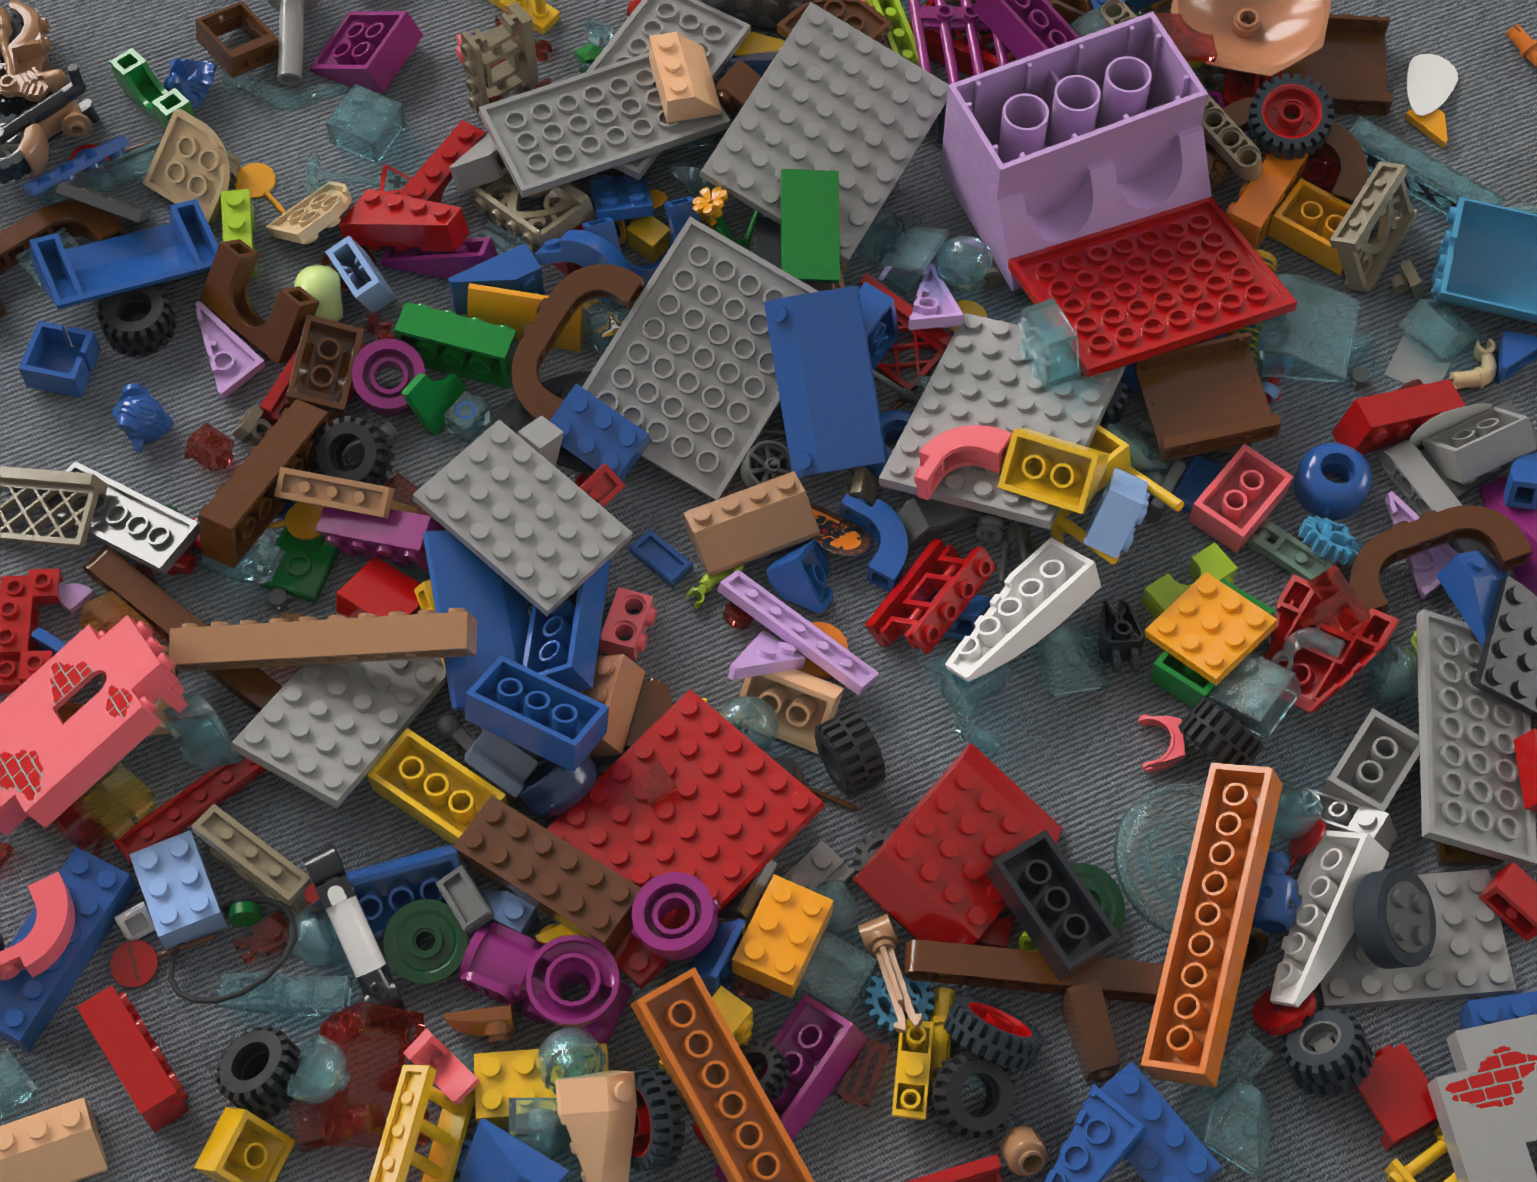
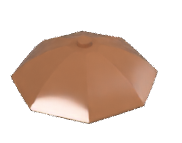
M1173 0L1169 19L1206 65L1271 77L1323 48L1331 0Z

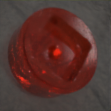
M731 601L727 603L723 612L725 622L737 629L748 628L754 619Z

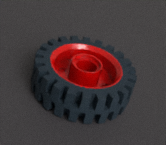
M1289 73L1283 74L1281 79L1277 75L1272 77L1270 83L1268 81L1263 83L1261 89L1258 88L1255 92L1248 114V128L1251 130L1250 135L1252 139H1256V145L1259 148L1264 147V152L1268 155L1274 152L1275 158L1281 159L1282 155H1285L1286 160H1293L1294 156L1301 159L1305 157L1306 153L1309 156L1315 153L1316 148L1320 149L1324 141L1327 140L1333 124L1332 98H1328V91L1326 89L1321 90L1322 84L1318 81L1313 84L1311 77L1306 76L1304 80L1301 79V74L1295 73L1293 78L1290 77ZM1293 114L1297 119L1291 120L1284 115Z
M958 996L944 1023V1029H946L949 1035H952L951 1038L961 1042L960 1045L972 1049L971 1052L977 1055L981 1054L984 1056V1059L989 1061L992 1059L998 1065L1003 1066L1005 1064L1008 1068H1016L1021 1071L1032 1069L1045 1042L1044 1036L1039 1033L1037 1028L1031 1027L1032 1024L1028 1021H1022L1020 1016L1010 1013L1011 1011L1005 1008L1001 1009L994 1003L989 1004L986 1000H978L972 996Z
M659 1067L632 1070L631 1072H634L637 1109L635 1110L636 1119L630 1166H633V1169L636 1171L670 1167L678 1161V1156L682 1153L680 1145H684L685 1139L681 1135V1132H685V1124L681 1123L684 1111L679 1109V1105L682 1102L680 1096L675 1095L678 1089L675 1084H671L672 1078L670 1075H666V1071L659 1069Z

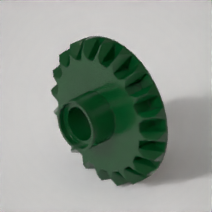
M1088 863L1071 864L1115 929L1119 932L1124 922L1125 903L1122 892L1115 880L1106 871Z
M422 899L406 904L392 916L384 933V953L391 968L405 980L416 984H432L444 981L445 978L455 973L462 963L468 947L469 936L462 929L449 905L438 900ZM427 935L434 936V946L430 950H421L419 946L421 939Z

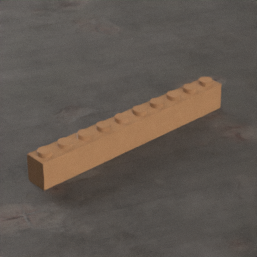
M450 608L448 613H437L435 610L424 609L419 610L418 614L407 615V613L401 611H392L388 613V616L377 617L373 613H360L358 618L330 615L326 620L303 616L299 617V621L291 622L283 618H272L269 620V623L241 620L239 625H230L227 622L216 621L212 622L211 626L204 627L195 623H184L182 628H170L168 657L176 665L175 669L180 672L476 656L477 619L464 608Z

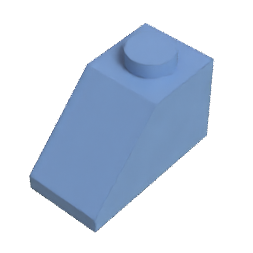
M482 890L481 893L485 896L486 902L495 915L494 918L483 926L487 927L489 922H494L526 936L531 934L539 920L536 907L508 891Z

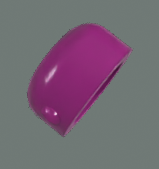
M387 338L376 340L360 349L352 366V381L359 400L364 404V407L382 415H397L410 410L411 407L401 392L418 373L426 374L424 363L419 353L404 341ZM388 368L400 370L403 373V380L400 385L393 389L380 387L376 383V376L382 370Z
M682 872L661 874L648 881L635 897L631 915L634 926L632 935L640 939L644 946L658 957L668 960L691 958L703 951L713 939L717 929V910L720 903L718 900L713 899L708 888L692 875ZM677 908L690 910L688 921L680 928L669 929L662 925L664 917L670 911Z

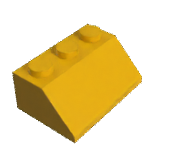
M1017 428L1013 430L997 488L1084 514L1102 483L1110 454L1030 429Z

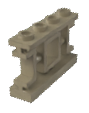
M517 1L507 6L508 14L505 12L501 15L502 24L484 35L478 28L473 30V36H470L467 31L461 33L462 45L460 49L464 56L465 63H463V68L467 75L465 84L470 96L468 103L475 113L479 112V107L493 103L513 90L518 95L523 93L524 88L527 91L539 88L533 21ZM506 57V60L504 62L491 68V65Z

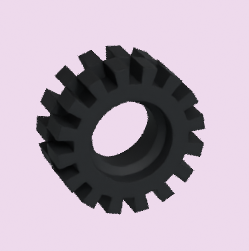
M759 1039L757 1044L754 1040L748 1041V1048L744 1044H741L739 1047L751 1069L762 1062L768 1064L767 1072L759 1080V1083L770 1103L774 1101L771 1096L775 1095L779 1099L783 1095L779 1089L781 1087L787 1089L789 1085L784 1078H791V1073L787 1070L791 1068L786 1057L771 1043H766L764 1040Z

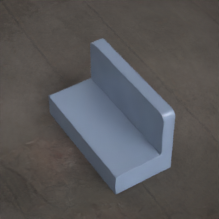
M485 729L465 754L464 759L467 764L515 798L523 789L525 780L538 764L537 759L516 744Z

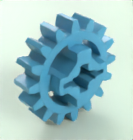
M1308 516L1298 529L1300 532L1298 535L1304 538L1303 543L1312 546L1311 552L1314 555L1329 559L1333 563L1339 561L1342 565H1346V563L1353 565L1362 547V544L1356 542L1358 540L1356 537L1349 535L1348 527L1342 523L1333 522L1328 518L1321 519L1319 516L1314 518Z
M902 972L915 1013H921L924 1021H929L926 1014H933L935 1007L930 1004L934 1002L935 993L928 992L931 988V982L922 983L921 981L910 980ZM880 973L881 979L872 976L870 983L873 987H866L865 995L869 998L864 1001V1008L872 1009L868 1013L869 1021L878 1019L876 1029L880 1030L886 1026L888 1027V1035L892 1036L895 1031L893 1023L898 1022L882 973ZM910 985L917 990L919 995L914 994ZM880 1006L885 1007L889 1016L881 1010Z

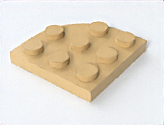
M175 109L143 184L175 204L197 199L208 224H214L221 208V191H228L230 181L229 160L225 147L218 135L208 125L182 109Z
M329 181L264 228L270 237L300 244H309L319 237L318 233L323 229L332 228L340 223V216L352 203V195L345 184Z

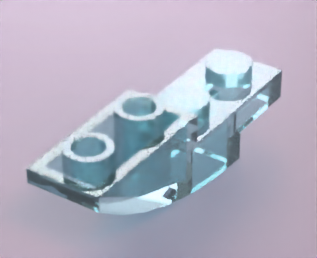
M277 972L268 981L247 994L216 1005L222 1008L254 1013L322 1016L323 1012L349 1011L353 980L349 976L286 977L282 972ZM266 973L221 974L217 997L241 990Z

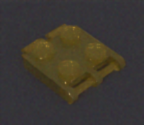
M119 761L71 806L106 839L112 835L119 840L135 826L130 818L135 816L139 821L142 820L156 807V804L152 800L155 797L152 790ZM116 769L115 772H113L107 779L100 783V781L103 778H105L112 770ZM93 787L95 788L82 801L78 802V800L81 799Z

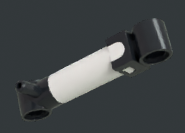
M331 845L304 857L303 861L316 887L315 889L321 903L328 913L374 1021L379 1022L405 1010L406 1007L402 996L390 974L335 846Z

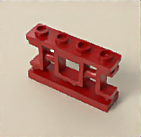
M933 539L865 623V627L879 646L888 647L889 644H893L900 634H905L904 637L913 649H918L919 647L923 653L929 654L995 571L996 564L984 547L973 548L965 559H961L953 545L946 547L942 540ZM938 590L939 592L930 603L927 602L934 591Z

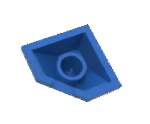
M813 538L776 559L766 570L771 586L776 589L781 598L818 614L824 612L833 601L832 588H827L826 575L831 573L830 562L822 546Z

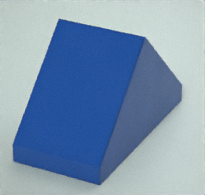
M1503 331L1496 346L1497 372L1494 380L1497 384H1500L1537 359V336Z

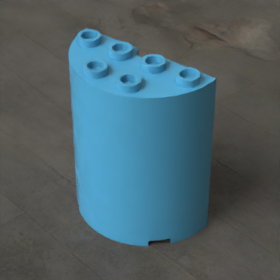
M1459 197L1456 207L1450 206L1446 219V223L1450 224L1449 229L1445 230L1441 245L1439 244L1435 256V261L1438 263L1432 272L1430 285H1433L1431 295H1434V300L1537 324V214Z

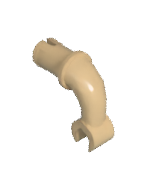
M1489 338L1485 348L1481 347L1479 339L1476 342L1473 357L1482 363L1481 367H1475L1471 371L1450 373L1449 379L1456 390L1464 388L1483 389L1496 376L1497 364L1493 355L1496 345L1493 340Z

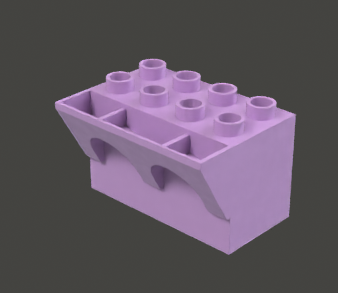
M1154 12L1141 15L948 85L940 171L988 252L992 255L1012 292L1022 287L1008 269V259L1212 197L1204 129L1201 126L1208 93Z

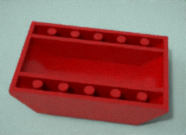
M969 743L852 881L914 939L973 945L1007 905L986 874L992 862L1044 830H1047L1055 843H1057L1063 828L978 748Z

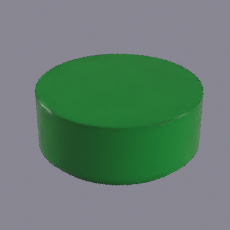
M241 901L229 908V922L234 926H254L262 920V908L255 902Z

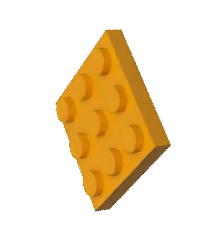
M1205 572L1145 629V637L1217 686L1277 627V619Z

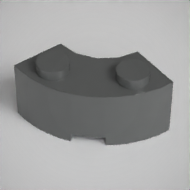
M912 498L904 504L897 515L905 527L908 543L915 545L930 543L933 539H939L937 535L952 529L957 534L975 524L986 513L934 499Z

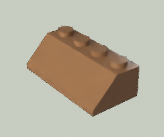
M795 471L683 512L688 537L709 577L820 535V530L806 491Z

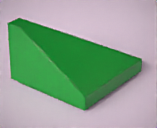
M598 41L574 50L573 53L584 70L587 71L603 48Z

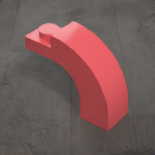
M969 425L947 430L931 439L919 451L920 466L914 476V482L917 486V497L929 500L942 479L951 471L961 467L976 466L1000 474L1012 433L990 426Z
M59 872L28 885L36 905V922L26 938L0 952V980L11 979L17 976L20 970L25 968L31 977L34 978L54 964L66 949L74 929L75 908L69 889Z

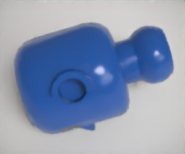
M1269 851L1267 854L1252 927L1260 928L1266 933H1282L1291 929L1296 922L1297 909L1302 903V899L1298 898V882L1293 877L1286 875L1290 869V859L1284 853Z

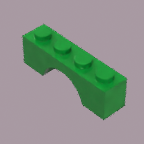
M133 48L109 61L118 85L165 130L175 109H182L195 117L190 101L176 88L168 92L157 80L147 61Z

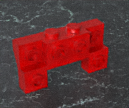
M30 569L29 575L1 576L0 693L15 691L54 656L52 650L36 651V645L31 634L38 628L40 610L37 605L61 604L62 598L59 594V583L64 582V577L60 569Z

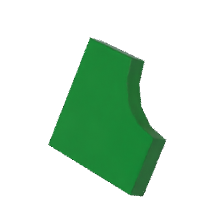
M418 373L401 392L428 434L434 436L456 413L457 406L471 396L459 376L453 373L438 381H432L426 374Z

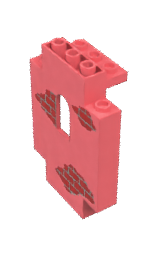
M126 615L107 633L104 630L97 632L88 624L0 704V832L5 836H8L29 816L43 827L49 826L162 723L155 713L158 709L155 702L160 697L179 714L189 706L182 695L185 689L178 682L179 679L172 670L176 665L163 652L165 649L152 636L154 634L153 631L142 620L136 623L131 617ZM106 674V682L103 688L63 723L57 710L95 676Z

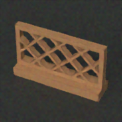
M280 467L274 497L385 519L389 518L390 509L416 513L417 508L392 500L395 490L393 488Z

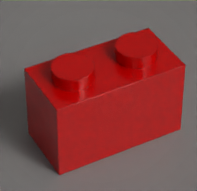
M1512 862L1495 873L1479 896V899L1527 942L1537 936V883L1523 869Z

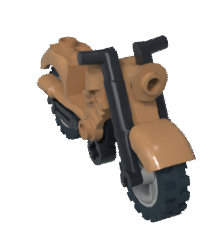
M14 0L8 3L13 12L9 13L6 9L0 7V182L2 184L10 183L9 181L13 179L18 181L22 179L24 174H30L33 178H37L47 165L50 141L63 133L70 137L85 136L92 130V123H97L100 119L91 99H85L79 104L76 100L86 90L78 65L71 64L67 67L71 80L70 83L62 70L51 69L48 53L52 52V45L48 35H46V33H50L46 16L40 17L37 9Z

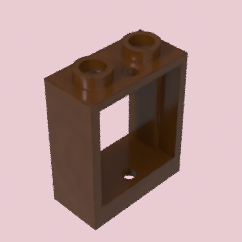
M243 1L196 19V40L232 78L278 60V38ZM241 28L252 39L250 42L229 50L219 40L218 36Z

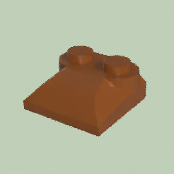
M516 1005L444 1013L445 1021L455 1030L471 1036L488 1035L489 1042L511 1039V1032H517Z

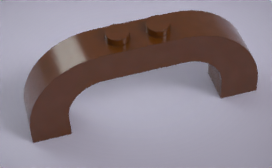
M1254 97L1238 100L1222 109L1243 132L1249 130L1248 114ZM1293 114L1284 115L1291 120L1297 119ZM1333 122L1329 136L1319 150L1331 156L1338 168L1339 177L1331 195L1352 205L1367 181V161L1357 139L1347 129ZM1212 124L1210 127H1216L1220 124ZM1205 139L1206 150L1217 153ZM1230 142L1227 145L1232 146L1234 142Z
M78 200L61 201L45 206L31 215L25 216L7 229L0 231V276L11 267L31 256L29 241L31 239L58 233L60 239L69 236H80L92 242L125 235L124 226L113 213ZM0 299V318H1L2 316L6 315L7 313H6L5 308H4V306H3V304H2V302H1V299Z
M609 264L591 265L578 269L566 276L555 287L548 299L544 298L540 302L536 311L538 315L532 323L528 322L521 333L522 340L515 351L512 362V382L516 395L532 419L535 420L542 415L550 421L564 401L541 385L540 370L545 358L575 311L583 303L594 298H607L631 310L645 288L642 277L620 266Z
M1462 505L1439 512L1435 510L1428 511L1417 520L1409 523L1408 521H1401L1394 524L1390 530L1375 536L1360 550L1353 563L1350 575V605L1366 613H1369L1370 609L1374 608L1387 614L1388 602L1379 583V577L1383 570L1394 562L1455 540L1469 539L1484 545L1492 553L1500 572L1530 562L1533 550L1521 529L1508 517L1493 509L1474 505Z

